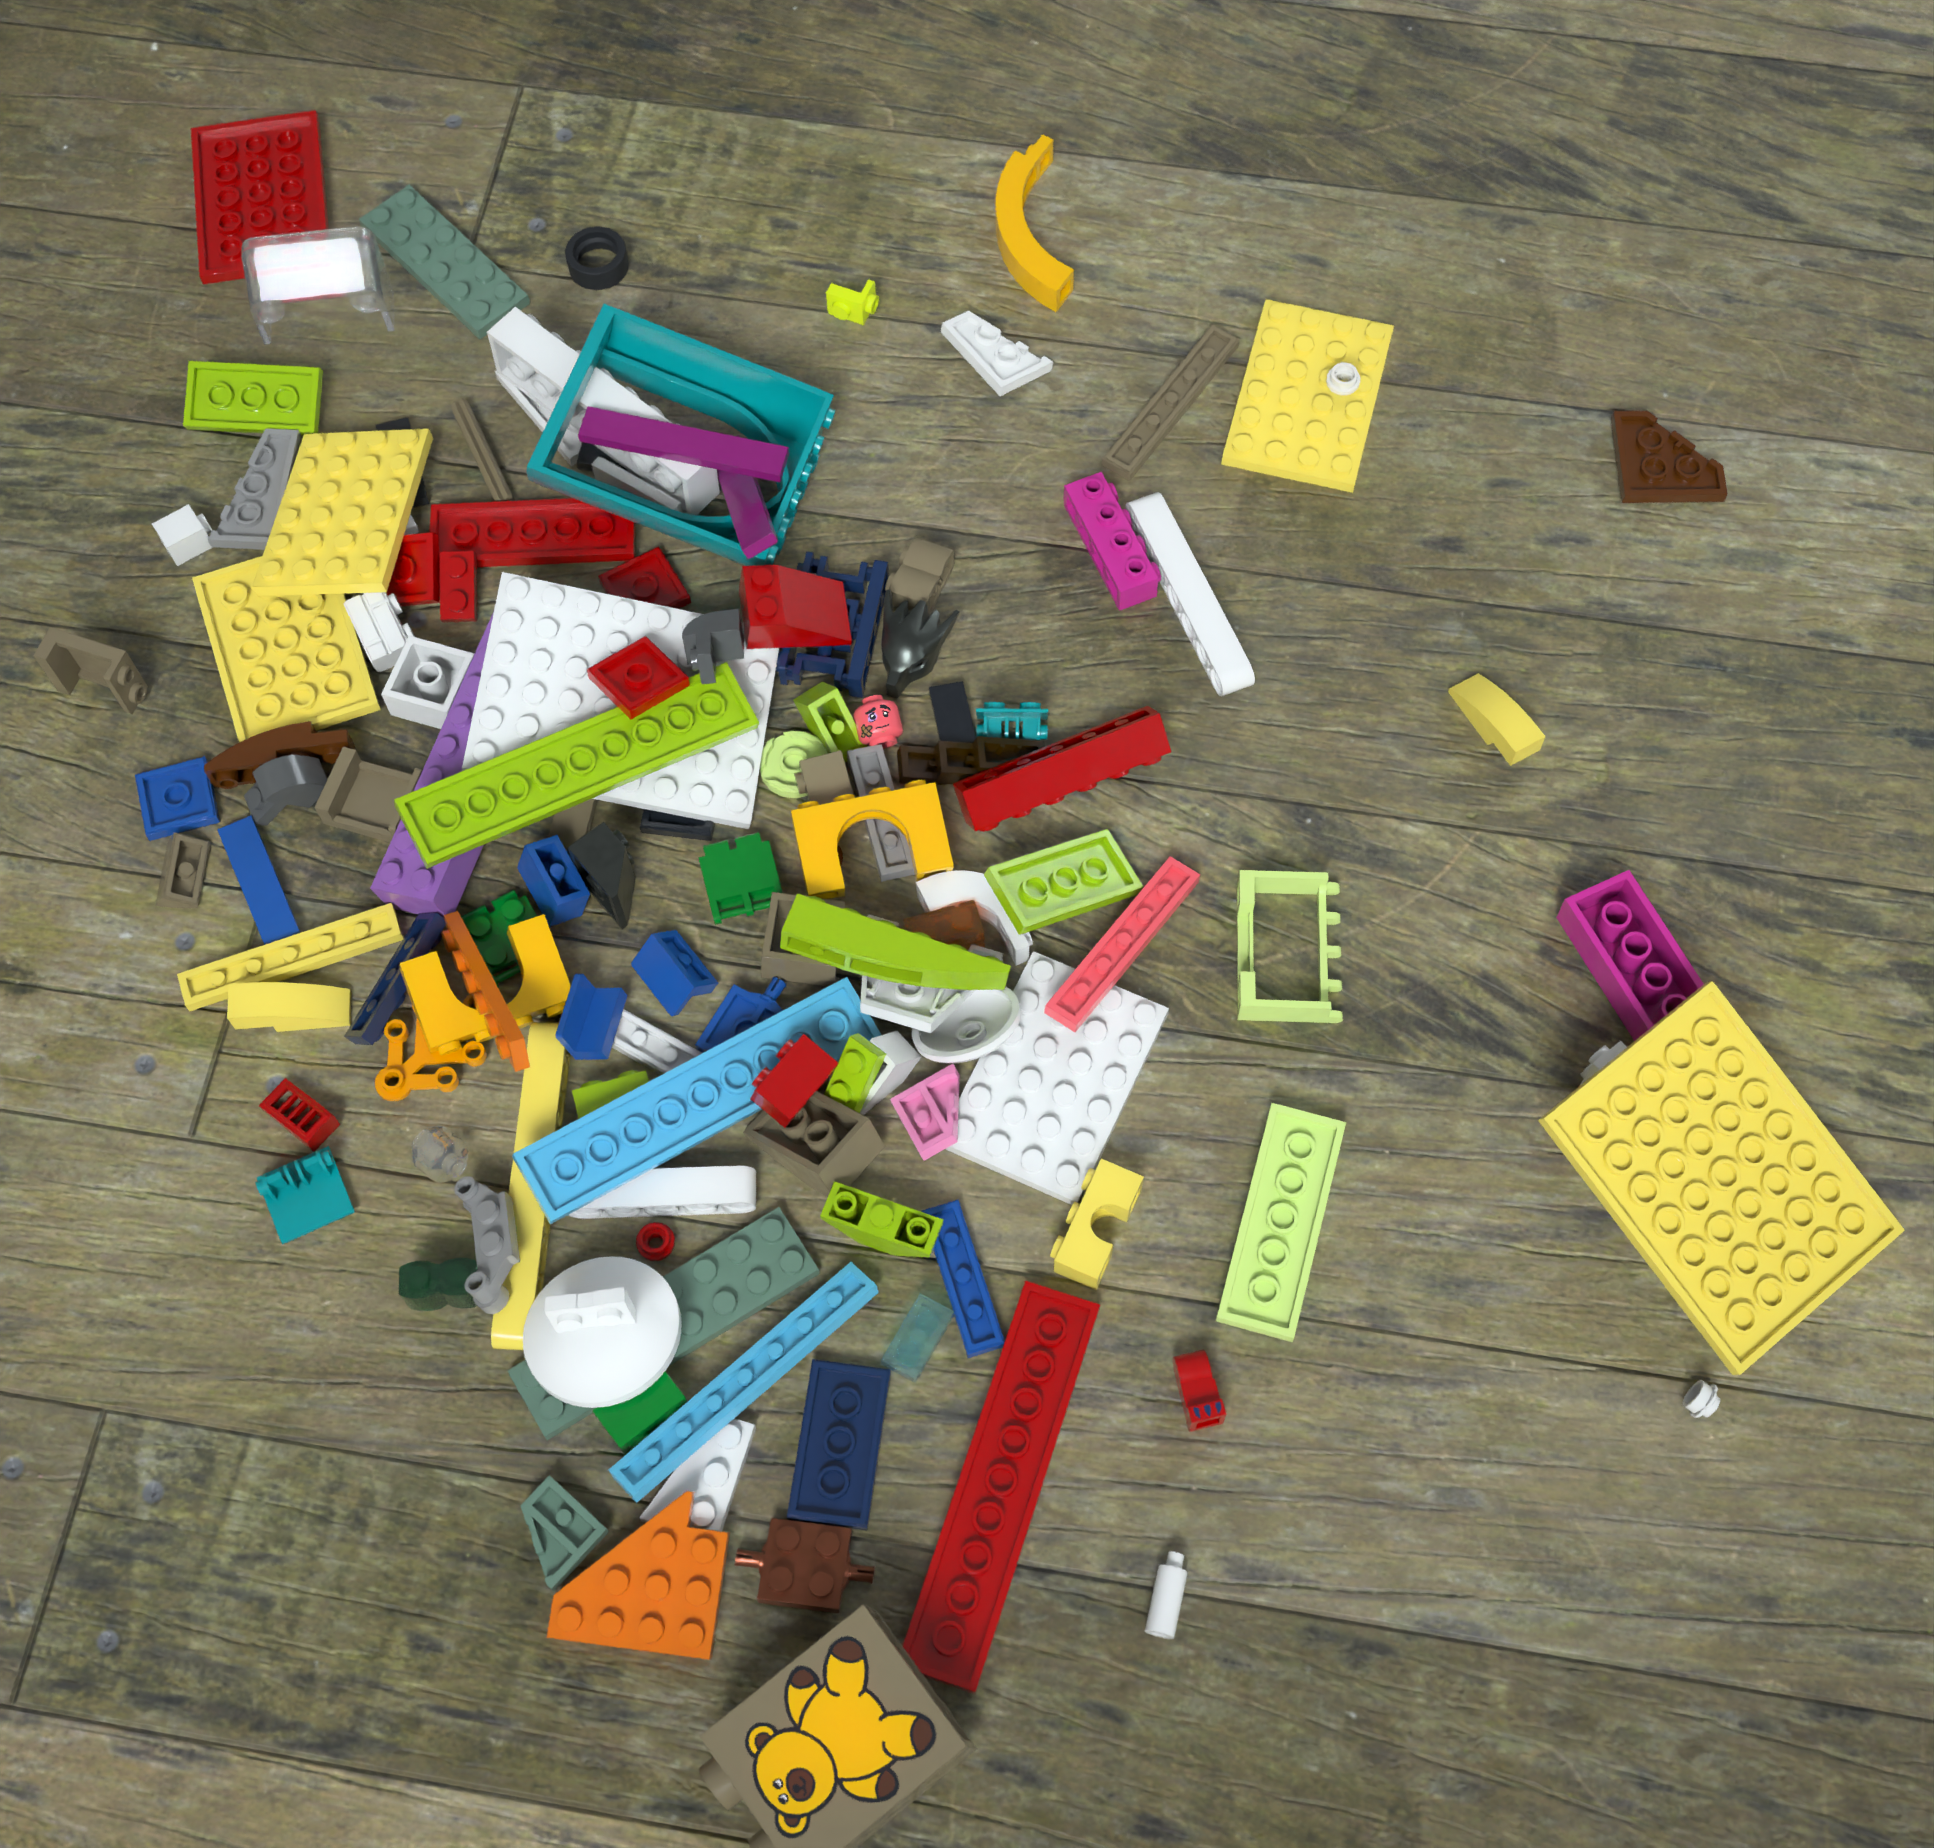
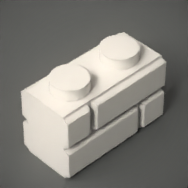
M386 592L364 593L345 601V609L371 664L377 672H382L395 666L408 637L415 636L409 624L405 623L402 625L398 618V614L402 613L403 610L394 593L387 595Z

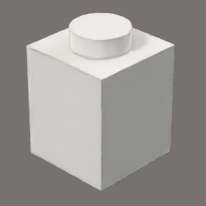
M189 504L152 523L160 540L177 566L212 548L208 542L209 537L207 535L212 532L209 523L202 513L196 516Z

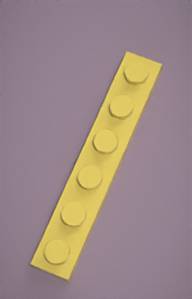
M392 903L178 973L177 977L185 1006L189 1011H193L228 999V984L280 982L402 941L404 937L395 908Z

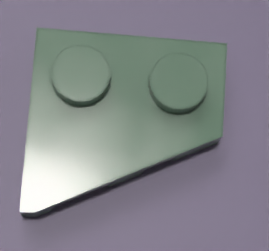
M550 1475L521 1505L536 1554L539 1557L545 1575L546 1584L554 1592L609 1531Z

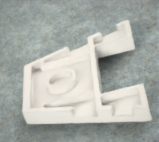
M868 914V916H867V917H869V918H871V919H874V920H877V921H878V920H887V919H883V918L876 917V916L869 915V914ZM887 920L889 922H892L899 928V923ZM971 944L968 950L984 957H996L1003 962V953L973 944ZM862 975L860 1012L932 1033L976 990L921 987Z

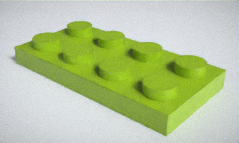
M189 361L183 426L188 430L263 433L265 429L299 430L300 435L303 436L304 434L318 433L323 370L319 367Z
M1108 829L990 866L984 874L1019 935L1136 896L1144 887Z

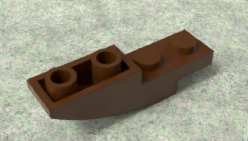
M308 721L275 728L237 743L204 765V772L214 788L232 789L238 785L256 783L252 772L264 763L279 757L302 755L319 758L320 763L335 764L343 747L356 750L347 729L317 733L312 722Z

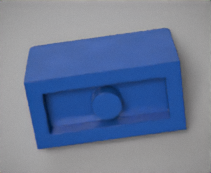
M677 930L651 934L631 962V966L670 1016L679 1015L691 997L712 993L718 984L717 980Z
M575 974L555 1036L575 1060L608 1059L628 995L622 988H595L584 974Z

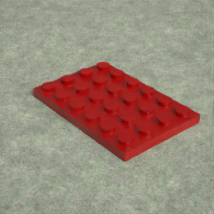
M316 110L191 128L199 277L203 285L332 266L320 123Z

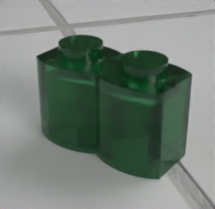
M453 1258L439 1265L430 1261H413L399 1267V1296L409 1308L424 1312L438 1310L446 1305L461 1309L477 1307L473 1296L465 1290L466 1279L477 1271V1261L469 1258Z

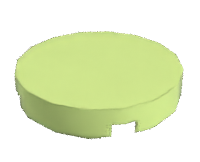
M794 730L783 732L782 736L776 739L774 736L763 747L760 763L762 781L771 792L782 797H804L806 793L799 794L794 773L800 772L799 761L828 754L818 737L808 732Z

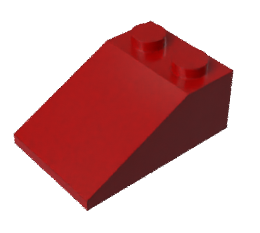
M780 565L742 566L739 596L746 649L851 645L852 638L843 582Z

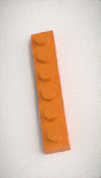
M458 911L444 915L447 930L441 931L447 952L452 951V958L457 972H462L468 993H473V999L479 1015L486 1014L484 1015L485 1024L490 1037L497 1036L495 1037V1042L501 1059L508 1058L515 1072L529 1068L530 1064L524 1036Z

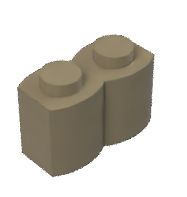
M915 538L910 546H905L899 559L900 567L896 573L892 572L889 575L885 590L889 589L892 594V605L899 607L903 601H908V611H910L922 600L926 602L928 614L930 615L937 603L941 590L946 585L955 564L954 550L919 538Z

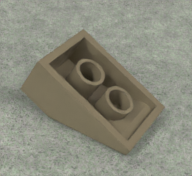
M816 1091L786 1128L763 1110L743 1132L749 1140L806 1185L828 1197L834 1181L850 1186L885 1147L869 1118Z

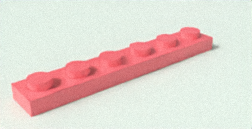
M1170 856L1045 1005L1044 1013L1073 1032H1076L1199 883L1200 874Z

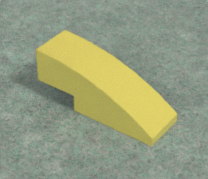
M1478 673L1449 688L1448 693L1487 745L1494 743L1510 766L1540 751L1546 736L1526 712L1493 682Z
M306 983L228 984L227 1019L235 1030L273 1026L276 1032L351 1026L352 992L347 988Z

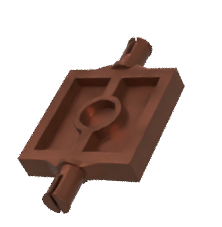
M771 1518L768 1538L761 1552L738 1548L737 1556L735 1557V1566L759 1569L758 1603L830 1613H840L842 1594L849 1580L873 1584L875 1566L851 1564L849 1554L852 1536L851 1528Z

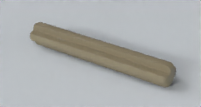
M466 399L454 401L451 405L453 414L494 501H513L512 493L469 402Z

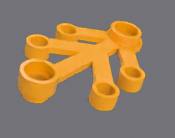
M473 993L469 994L463 1001V1004L470 1008L475 1003ZM417 1018L415 1052L403 1063L404 1042L409 1037V1030L403 1021L399 1019L391 1020L384 1027V1034L389 1041L387 1066L377 1074L375 1089L380 1097L387 1101L403 1100L409 1095L411 1090L439 1089L442 1092H451L459 1084V1077L453 1068L441 1067L435 1074L416 1073L425 1065L467 1063L470 1066L477 1067L485 1062L487 1058L486 1050L480 1042L470 1041L463 1048L446 1055H440L439 1051L430 1053ZM395 1028L403 1029L400 1035L391 1036V1032ZM478 1049L481 1051L480 1055L476 1058L468 1057L472 1050ZM445 1075L453 1076L450 1083H440ZM399 1077V1082L396 1085H387L391 1078Z

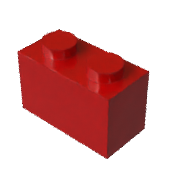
M805 1034L796 1043L789 1039L776 1054L780 1061L771 1071L765 1067L751 1083L756 1089L750 1099L784 1128L787 1127L839 1064Z

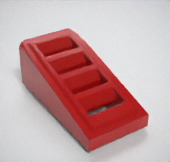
M286 1078L258 1105L313 1152L340 1125L333 1114ZM287 1091L291 1093L289 1098L277 1110L273 1107ZM298 1099L300 1103L287 1117L283 1114ZM307 1107L310 1109L297 1124L293 1123ZM316 1115L319 1117L306 1132L302 1130Z

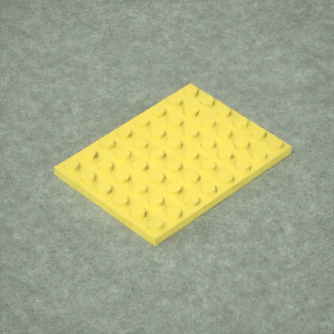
M1713 981L1701 986L1538 1120L1732 1375H1741L1905 1231Z

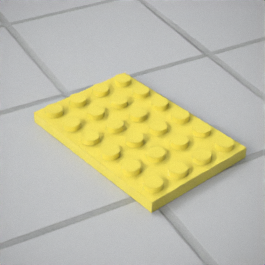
M1265 299L1221 465L1353 493L1394 325ZM1338 363L1352 364L1360 375L1359 387L1350 395L1335 394L1326 384L1328 372Z
M407 429L304 434L252 585L257 596L387 592L433 441L430 430Z
M262 556L192 578L239 743L260 733L291 724L311 721L317 731L381 710L357 632L344 606V602L347 601L345 594L257 596L252 585Z

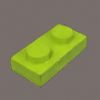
M859 1033L849 1036L838 1061L839 1064L833 1072L824 1095L860 1113L886 1053Z

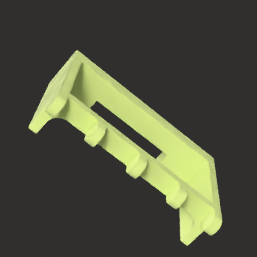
M1239 871L1237 881V1020L1340 1023L1343 1021V1013L1331 1010V1002L1328 1001V992L1341 991L1342 981L1328 979L1327 958L1341 957V947L1327 945V925L1340 923L1339 913L1326 912V895L1340 893V885L1338 883L1328 882L1327 872ZM1255 893L1317 895L1319 1001L1256 999L1253 956Z

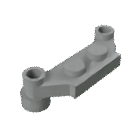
M465 1176L456 1183L454 1192L463 1201L464 1208L471 1213L477 1271L466 1279L465 1290L473 1296L474 1303L487 1314H496L507 1305L509 1300V1291L502 1284L512 1266L520 1262L513 1201L505 1191L497 1194L487 1185L478 1183L470 1176Z

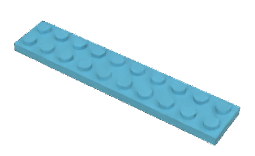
M847 977L513 1153L512 1158L549 1224L560 1220L762 1110L750 1099L756 1089L751 1083L765 1067L771 1071L780 1061L776 1054L789 1039L796 1043L805 1034L838 1062L849 1036L859 1033L869 1041L871 1038L881 1036L871 1016L860 1012L861 1000Z

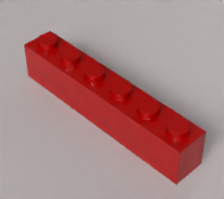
M1145 706L955 782L953 787L965 822L974 831L984 832L996 828L1000 821L1007 818L1024 817L1032 812V808L1042 804L1052 805L1059 803L1065 798L1064 795L1074 791L1084 792L1091 790L1097 786V782L1106 778L1116 779L1123 777L1129 773V769L1136 766L1155 764L1162 759L1161 756L1171 753V748L1160 713L1149 706Z

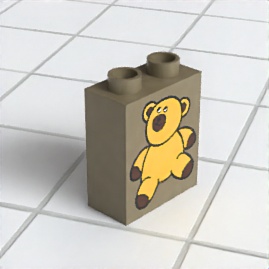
M863 1604L699 1736L713 1756L699 1767V1772L710 1791L726 1809H732L743 1800L761 1825L762 1829L748 1839L751 1848H857L977 1750V1748L878 1612Z

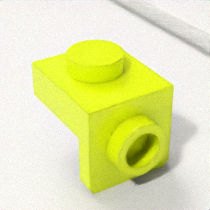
M872 280L867 281L861 293L832 283L826 292L828 314L840 320H849L861 325L865 324L869 314L875 313L879 303V296L876 295L875 281Z

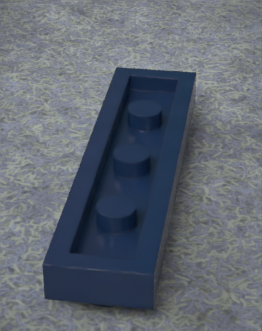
M438 913L418 914L344 1037L354 1044L373 1045L374 1042H377L384 1035L386 1022L392 1012L402 1005L406 997L405 991L407 988L400 972V963L428 954L430 949H433L442 938L441 931L446 925L445 919Z

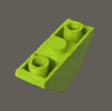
M835 1181L820 1215V1219L860 1244L893 1256L930 1257L944 1223L943 1219Z

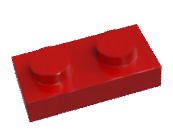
M475 551L440 552V620L443 623L477 622V554Z

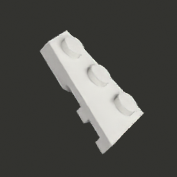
M966 311L942 323L941 333L999 396L1052 371V360L1045 356L1041 359L1028 352L1029 347L1020 341L1016 344L1001 336L1000 329L970 311Z
M733 1419L674 1470L640 1516V1520L648 1522L683 1493L692 1491L695 1492L690 1527L722 1531L756 1431L755 1424L738 1419Z

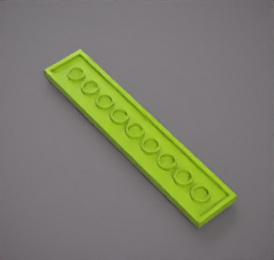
M725 662L716 666V683L702 684L700 673L689 677L690 686L632 720L616 707L394 799V806L426 869L757 729L759 721L728 663Z

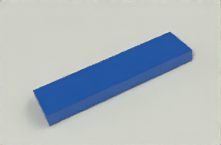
M252 816L217 829L264 945L301 933Z
M959 1200L922 1210L921 1212L944 1220L933 1251L967 1357L971 1358L1003 1348L1005 1343Z

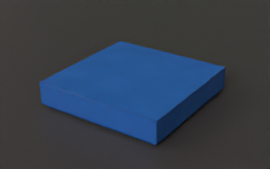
M205 756L135 774L145 834L149 841L173 835L174 832L182 833L220 822L214 787L204 772V765L208 763Z

